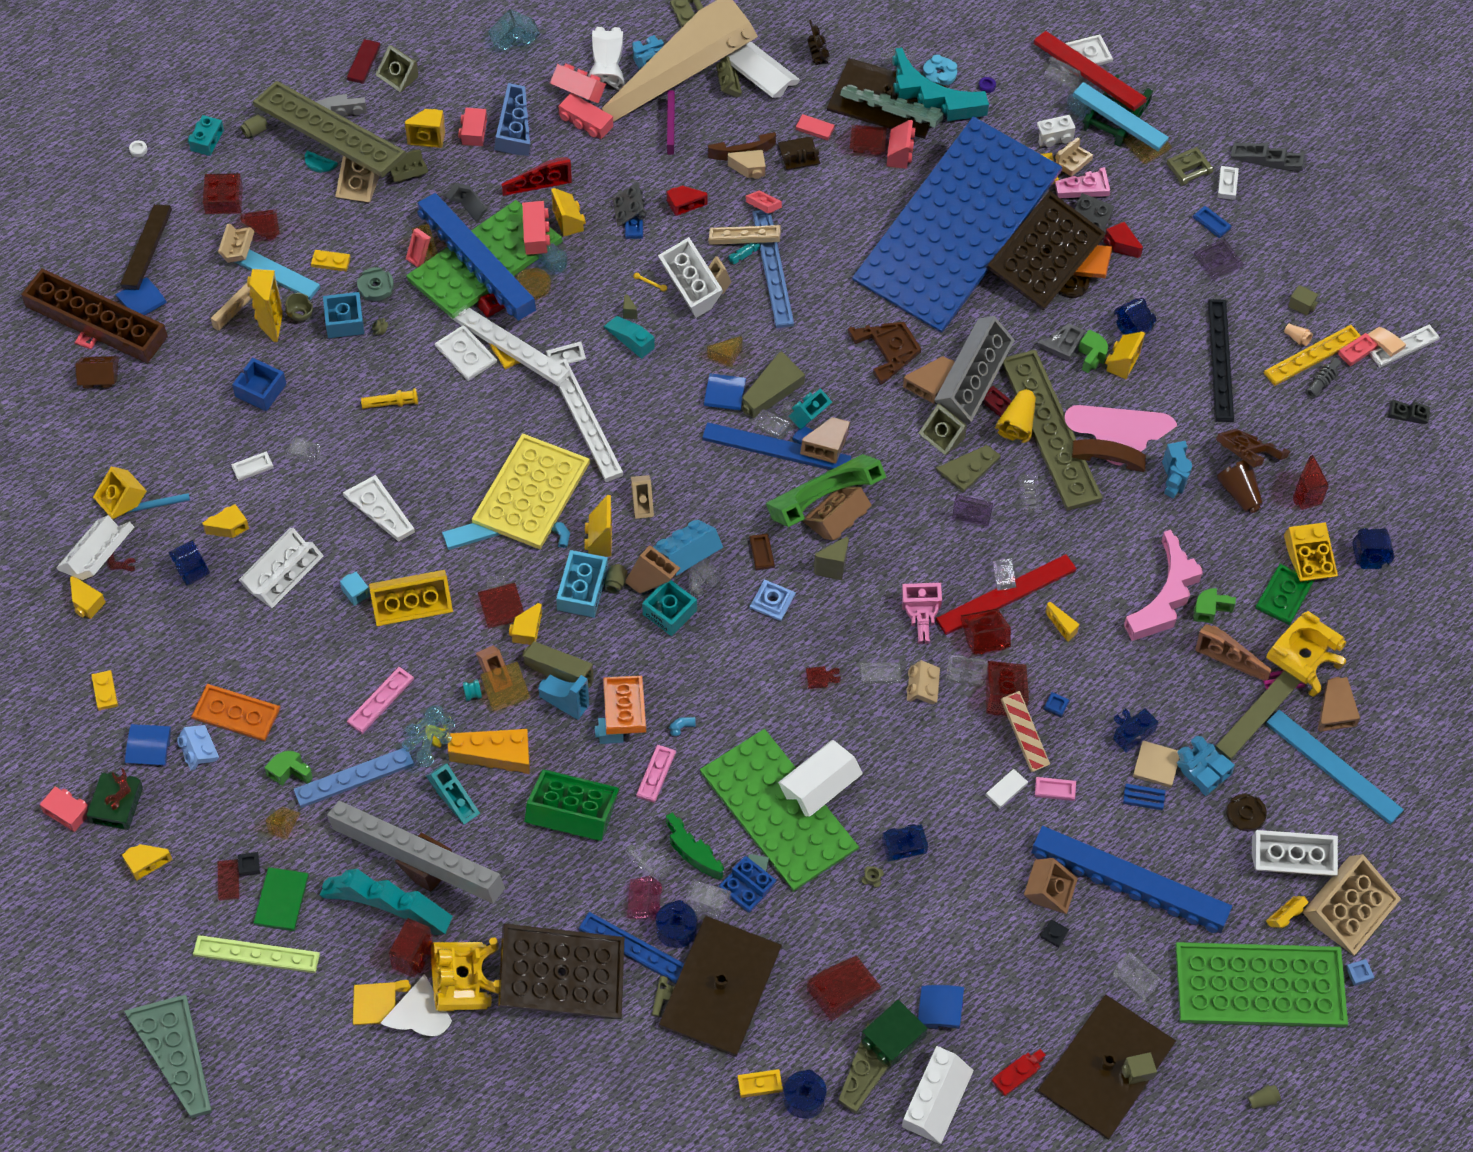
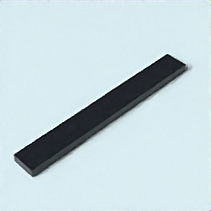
M1208 299L1215 422H1234L1226 300Z

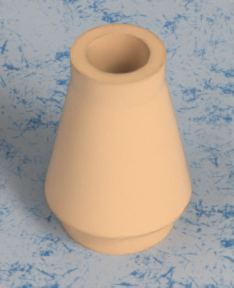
M1290 323L1284 330V333L1300 346H1307L1313 336L1309 329L1294 326Z

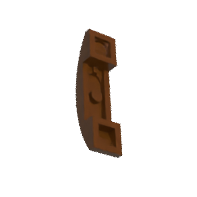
M776 133L758 135V141L726 147L725 142L708 145V158L728 161V153L763 150L764 153L776 145Z
M1100 439L1073 441L1072 458L1090 461L1092 457L1124 463L1126 464V469L1140 472L1145 471L1146 455L1135 448Z

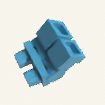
M653 35L647 38V45L643 46L641 41L632 43L633 59L639 69L664 46L662 39L658 40Z
M1186 441L1167 444L1162 460L1165 472L1168 475L1165 484L1167 488L1164 494L1173 499L1178 492L1182 494L1185 490L1192 469V463L1185 455L1188 448Z
M1195 736L1191 740L1194 747L1192 750L1189 747H1183L1177 751L1180 758L1177 765L1181 768L1182 773L1207 796L1218 784H1221L1233 773L1235 765L1224 755L1218 754L1214 745L1207 743L1202 736Z

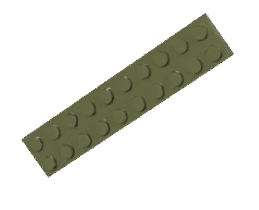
M275 81L253 101L256 108L382 178L406 157L405 151L278 81Z
M1032 350L1006 357L1002 366L1015 396L1019 391L1027 389L1032 391L1036 397L1032 434L1066 511L1102 502L1103 497L1086 460L1072 458L1073 441L1076 438L1072 429L1065 422V413L1037 351Z

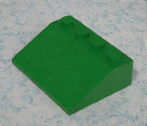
M543 769L526 803L524 822L602 841L607 831L620 788Z

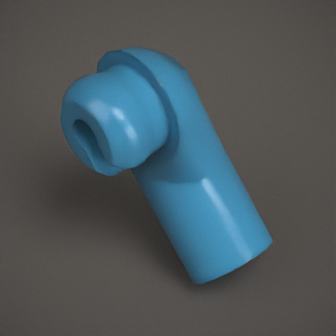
M556 522L552 527V531L560 536L558 547L567 548L570 532L564 523Z
M695 717L676 719L669 726V729H671L670 734L672 736H679L681 734L680 729L683 727H696Z

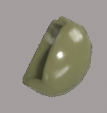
M293 293L287 297L285 311L292 320L301 322L312 316L313 304L310 303L307 295ZM302 311L304 312V315L298 314L296 312Z

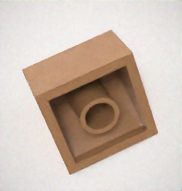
M1054 858L1038 859L1034 861L1024 896L1036 905L1067 914L1078 878Z

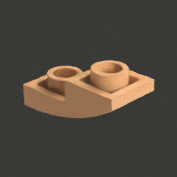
M1378 327L1368 333L1378 344L1377 349L1381 347L1390 357L1405 349L1406 344L1400 338L1382 327Z

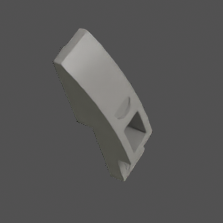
M347 94L317 101L318 104L342 117L351 114L361 115L362 113H367L365 97L347 99Z

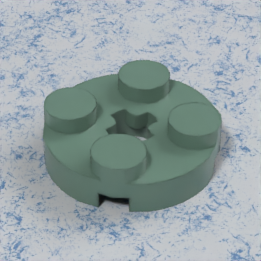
M369 268L362 272V276L357 280L358 291L365 300H383L392 294L394 288L393 277L388 271H382V268ZM374 282L379 284L378 286H372Z

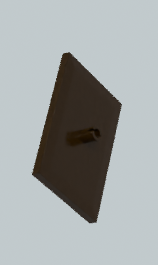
M848 59L827 106V111L889 129L908 120H913L912 128H915V136L923 139L926 138L930 129V122L919 123L912 116L911 118H904L882 110L883 106L872 107L865 100L858 102L840 96L843 87L853 85L857 87V90L864 91V89L874 91L876 95L887 94L891 96V99L897 100L898 98L897 93H894L893 83H896V71L855 59ZM917 98L905 99L910 104L918 103Z
M1049 191L986 268L1044 311L1107 233Z
M705 915L660 1020L659 1027L737 1057L782 945Z
M504 923L502 925L498 1007L621 1019L625 937Z
M1105 994L1037 1092L1109 1140L1150 1081L1129 1084L1128 1078H1125L1122 1072V1066L1126 1058L1151 1052L1157 1070L1176 1043V1040Z

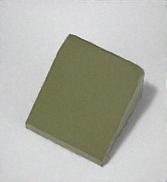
M625 294L623 318L638 319L636 306L629 295Z

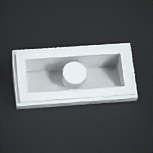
M581 342L545 351L546 356L555 362L566 358L568 364L586 359Z

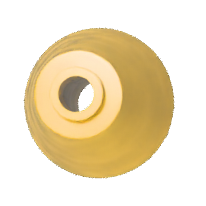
M1027 389L1019 391L996 423L995 429L998 428L1000 436L1012 441L1019 439L1022 440V443L1029 442L1032 436L1036 397L1032 391Z

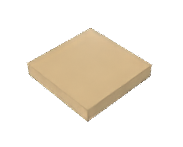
M1142 741L1133 777L1171 788L1178 766L1177 762L1179 761L1178 750Z

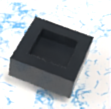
M258 852L238 855L240 876L261 874Z
M1051 919L1041 938L1059 948L1069 929Z

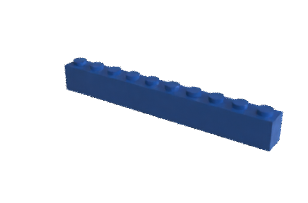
M436 193L417 202L419 217L427 222L429 228L437 233L441 241L444 240L449 250L456 253L459 261L466 264L467 269L476 275L478 281L486 286L488 292L495 295L498 303L506 307L510 316H514L519 321L536 311L533 296Z
M1045 826L1041 827L1031 853L1037 859L1054 858L1062 866L1072 870L1077 876H1087L1096 884L1103 883L1110 886V889L1119 893L1122 891L1129 894V897L1139 901L1141 899L1148 902V905L1152 908L1158 909L1160 907L1167 910V913L1171 916L1186 918L1188 923L1193 925L1200 924L1211 933L1222 932L1232 908L1230 904Z

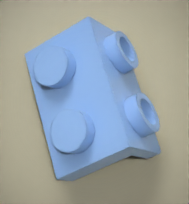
M205 725L183 728L177 738L178 746L182 749L185 762L189 765L190 770H195L198 764L218 760L219 755Z

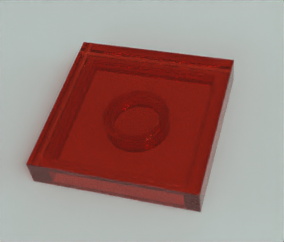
M515 583L478 592L488 629L512 623L516 616L524 612Z

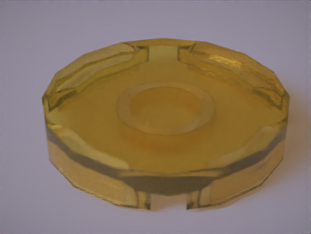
M539 268L525 269L516 277L519 283L535 300L543 296L545 297L551 290L549 275Z

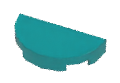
M308 150L305 153V163L314 172H329L338 165V162Z

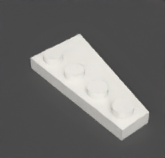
M376 475L343 492V496L398 542L415 533L413 526Z

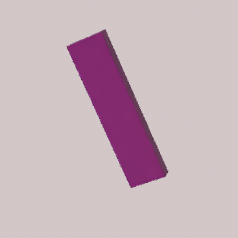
M668 90L667 155L674 154V90Z

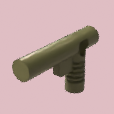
M660 976L651 1015L653 1017H660L663 1000L669 1001L675 985L667 984L668 978L665 976ZM664 985L666 988L660 989V986Z

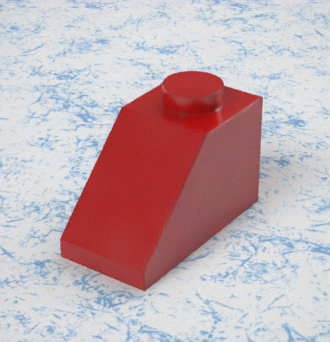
M682 185L667 191V203L676 217L708 205V195L706 192Z
M1125 222L1106 229L1105 233L1107 234L1104 237V243L1106 246H1112L1113 252L1135 258L1141 257L1143 246Z

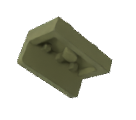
M725 56L716 65L721 90L728 95L739 97L742 91L737 70L731 66L730 58Z
M417 149L406 152V157L389 172L394 182H402L407 178L421 177L428 173V169L422 158L421 150Z

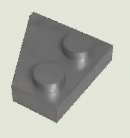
M1067 324L1061 330L1052 333L1051 337L1046 340H1040L1038 347L1069 361L1086 331L1072 324Z

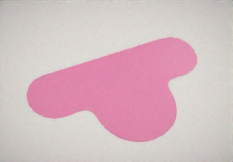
M1075 405L1070 407L1065 413V422L1073 431L1093 434L1096 439L1121 443L1140 452L1146 448L1148 440H1158L1177 426L1176 421L1170 415L1157 412ZM1107 460L1108 462H1110V463H1112V464H1115V465H1118V466H1121V465L1124 464V463H1119V462H1114V461Z

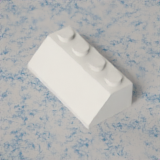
M688 237L659 254L658 257L695 318L711 310L723 290L690 238Z
M1256 830L1252 836V859L1255 870L1337 876L1338 836Z
M936 1046L905 1114L902 1127L941 1144L974 1070L956 1054Z

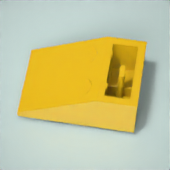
M1326 522L1293 526L1286 530L1284 533L1286 547L1300 582L1338 577Z

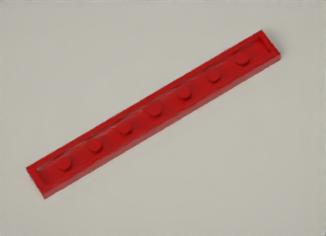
M1044 31L1034 39L1036 46L1133 111L1146 102L1145 96L1049 32Z
M1067 554L937 617L936 622L945 635H948L1075 572L1077 568Z

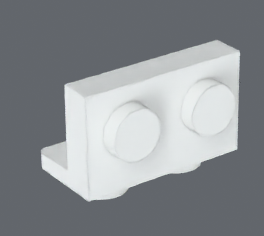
M1070 115L1037 122V127L1040 131L1038 141L1040 147H1052L1057 143H1069L1074 139L1075 125Z

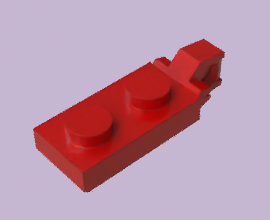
M1041 1049L1032 1054V1056L1028 1052L993 1077L991 1081L1004 1096H1007L1037 1073L1041 1067L1039 1063L1043 1061L1046 1055Z

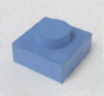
M1366 959L1346 966L1354 986L1373 981L1375 978Z

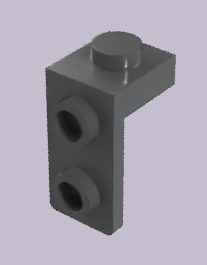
M455 183L446 195L449 201L462 203L475 221H479L487 211V207L470 185Z

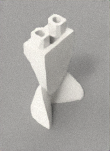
M596 27L595 31L592 30V50L595 63L588 76L590 77L592 74L600 77L601 82L606 81L617 90H620L625 85L622 71L618 65L623 50V31L619 27H614L611 31H605L603 27Z

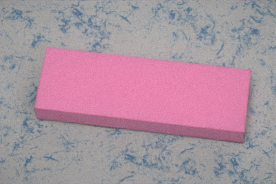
M660 745L656 746L636 797L653 803L656 802L676 750Z

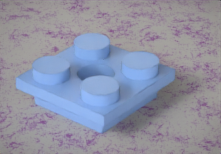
M764 579L750 605V609L782 621L796 592ZM774 596L778 600L769 601L768 598Z

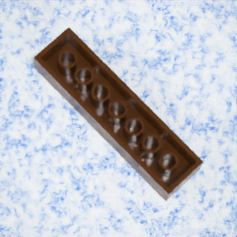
M41 268L21 294L25 307L80 333L83 332L91 338L94 337L98 341L147 364L168 337L164 324Z

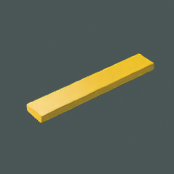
M1349 325L1264 371V374L1276 386L1338 353L1339 350L1361 335L1352 325Z

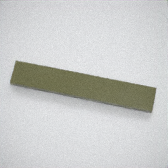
M1283 671L1215 746V749L1231 760L1301 681Z

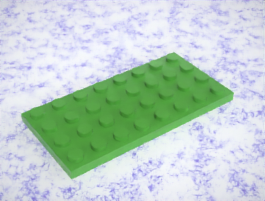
M517 200L471 230L513 276L546 254L526 255L523 206ZM550 228V232H546L547 235H550V245L547 246V253L563 242L562 236L552 228ZM448 247L406 275L407 280L452 319L457 317L464 309L467 310L477 303L480 297L489 294L486 286L478 281L476 275L473 272L471 273L467 269L466 264L460 262L456 253L450 251Z
M763 729L701 768L700 773L763 854L769 857L770 863L794 892L857 851L859 846L826 805L822 806L813 815L805 816L797 799H786L778 782L796 769V767L769 733Z
M1176 942L1180 1023L1345 1028L1348 1026L1341 947Z

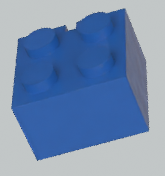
M252 357L243 369L244 373L241 372L232 384L236 398L267 412L287 385L283 371Z

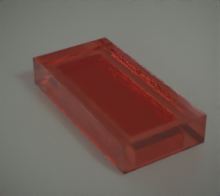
M238 859L217 861L219 901L240 899Z

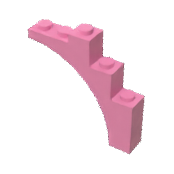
M1171 530L1165 531L1161 540L1168 560L1166 584L1160 594L1149 605L1127 616L1124 626L1132 641L1173 628L1177 620V614L1174 609L1187 605L1190 597L1186 586L1199 583L1203 574L1201 566L1196 563L1194 558L1187 560L1186 553L1179 546L1177 536H1174Z

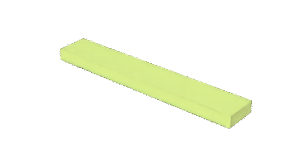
M198 935L193 956L316 973L320 952Z

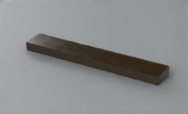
M153 205L120 283L122 289L139 290L171 214L172 208L170 205Z

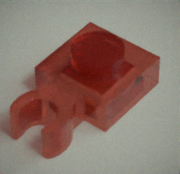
M825 666L806 668L808 689L828 687L829 681L833 683L840 682L841 676H833L834 674H839V668H833L830 671H826Z

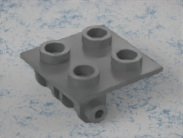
M636 182L612 199L617 227L622 226L635 216L640 220L646 218L645 201L642 196L643 191L639 187V182Z
M1082 193L1075 210L1104 231L1108 220L1113 215L1112 211L1115 206Z

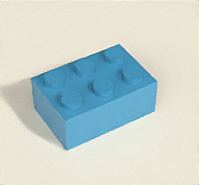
M694 520L688 523V526L674 531L670 537L659 540L653 548L680 567V570L675 575L677 576L722 549L723 545L716 528L700 520Z

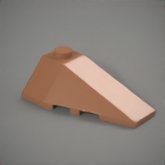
M1208 624L1200 630L1195 651L1263 681L1269 680L1271 669L1226 632Z

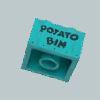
M672 580L660 585L642 603L643 615L670 636H673L697 611V599Z

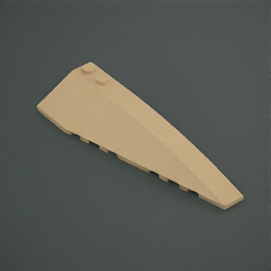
M716 0L699 10L601 109L612 115L614 122L758 36L750 21L733 0Z

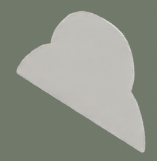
M424 974L383 1019L381 1024L395 1029H412L426 1036H438L450 1026L452 1020L447 1011L436 1010L433 987Z

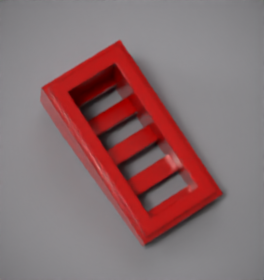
M494 294L480 297L477 305L487 318L506 308L498 303Z

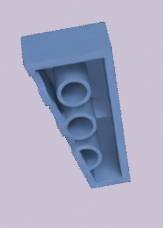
M511 83L507 85L495 139L494 150L529 156L530 139L525 86Z

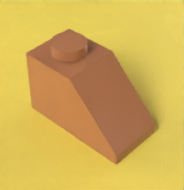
M493 645L476 653L480 666L495 693L513 685L499 649Z

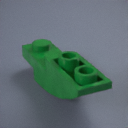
M673 812L666 815V825L673 833L670 835V844L676 852L699 871L713 878L722 879L724 866L719 859L716 860L714 858L711 847L708 844L705 845L702 839L695 842L693 835L690 832L687 833L684 829L685 826L681 818H676Z

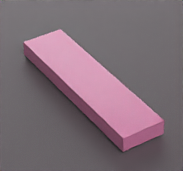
M398 667L347 720V724L363 734L414 680V677Z

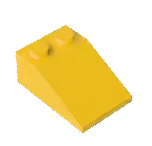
M607 495L589 514V523H585V534H588V539H585V550H588V554L612 557L611 495Z

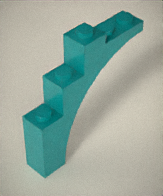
M902 47L895 48V56H892L893 66H896L897 69L896 83H893L894 93H897L898 98H917L918 103L923 104L925 108H941L947 121L988 115L989 102L985 91H958L936 84L921 75L912 66Z
M359 869L345 870L341 876L328 877L324 881L323 889L320 893V896L325 899L349 900L382 909L408 920L433 935L446 934L453 917L420 892L405 893L389 880L374 881Z

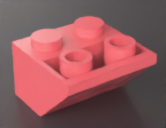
M908 120L891 129L887 167L907 169L908 163L912 162L913 153L911 152H913L914 139L911 138L915 137V128H912L913 120Z

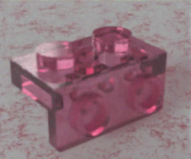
M652 876L630 879L627 917L629 919L649 917L653 921H658L661 910L660 896L662 893V886L658 880Z

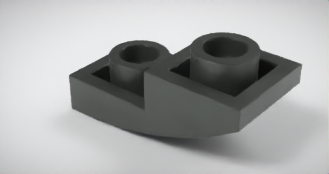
M1393 399L1389 405L1388 418L1427 424L1429 422L1430 407L1414 401L1409 405Z

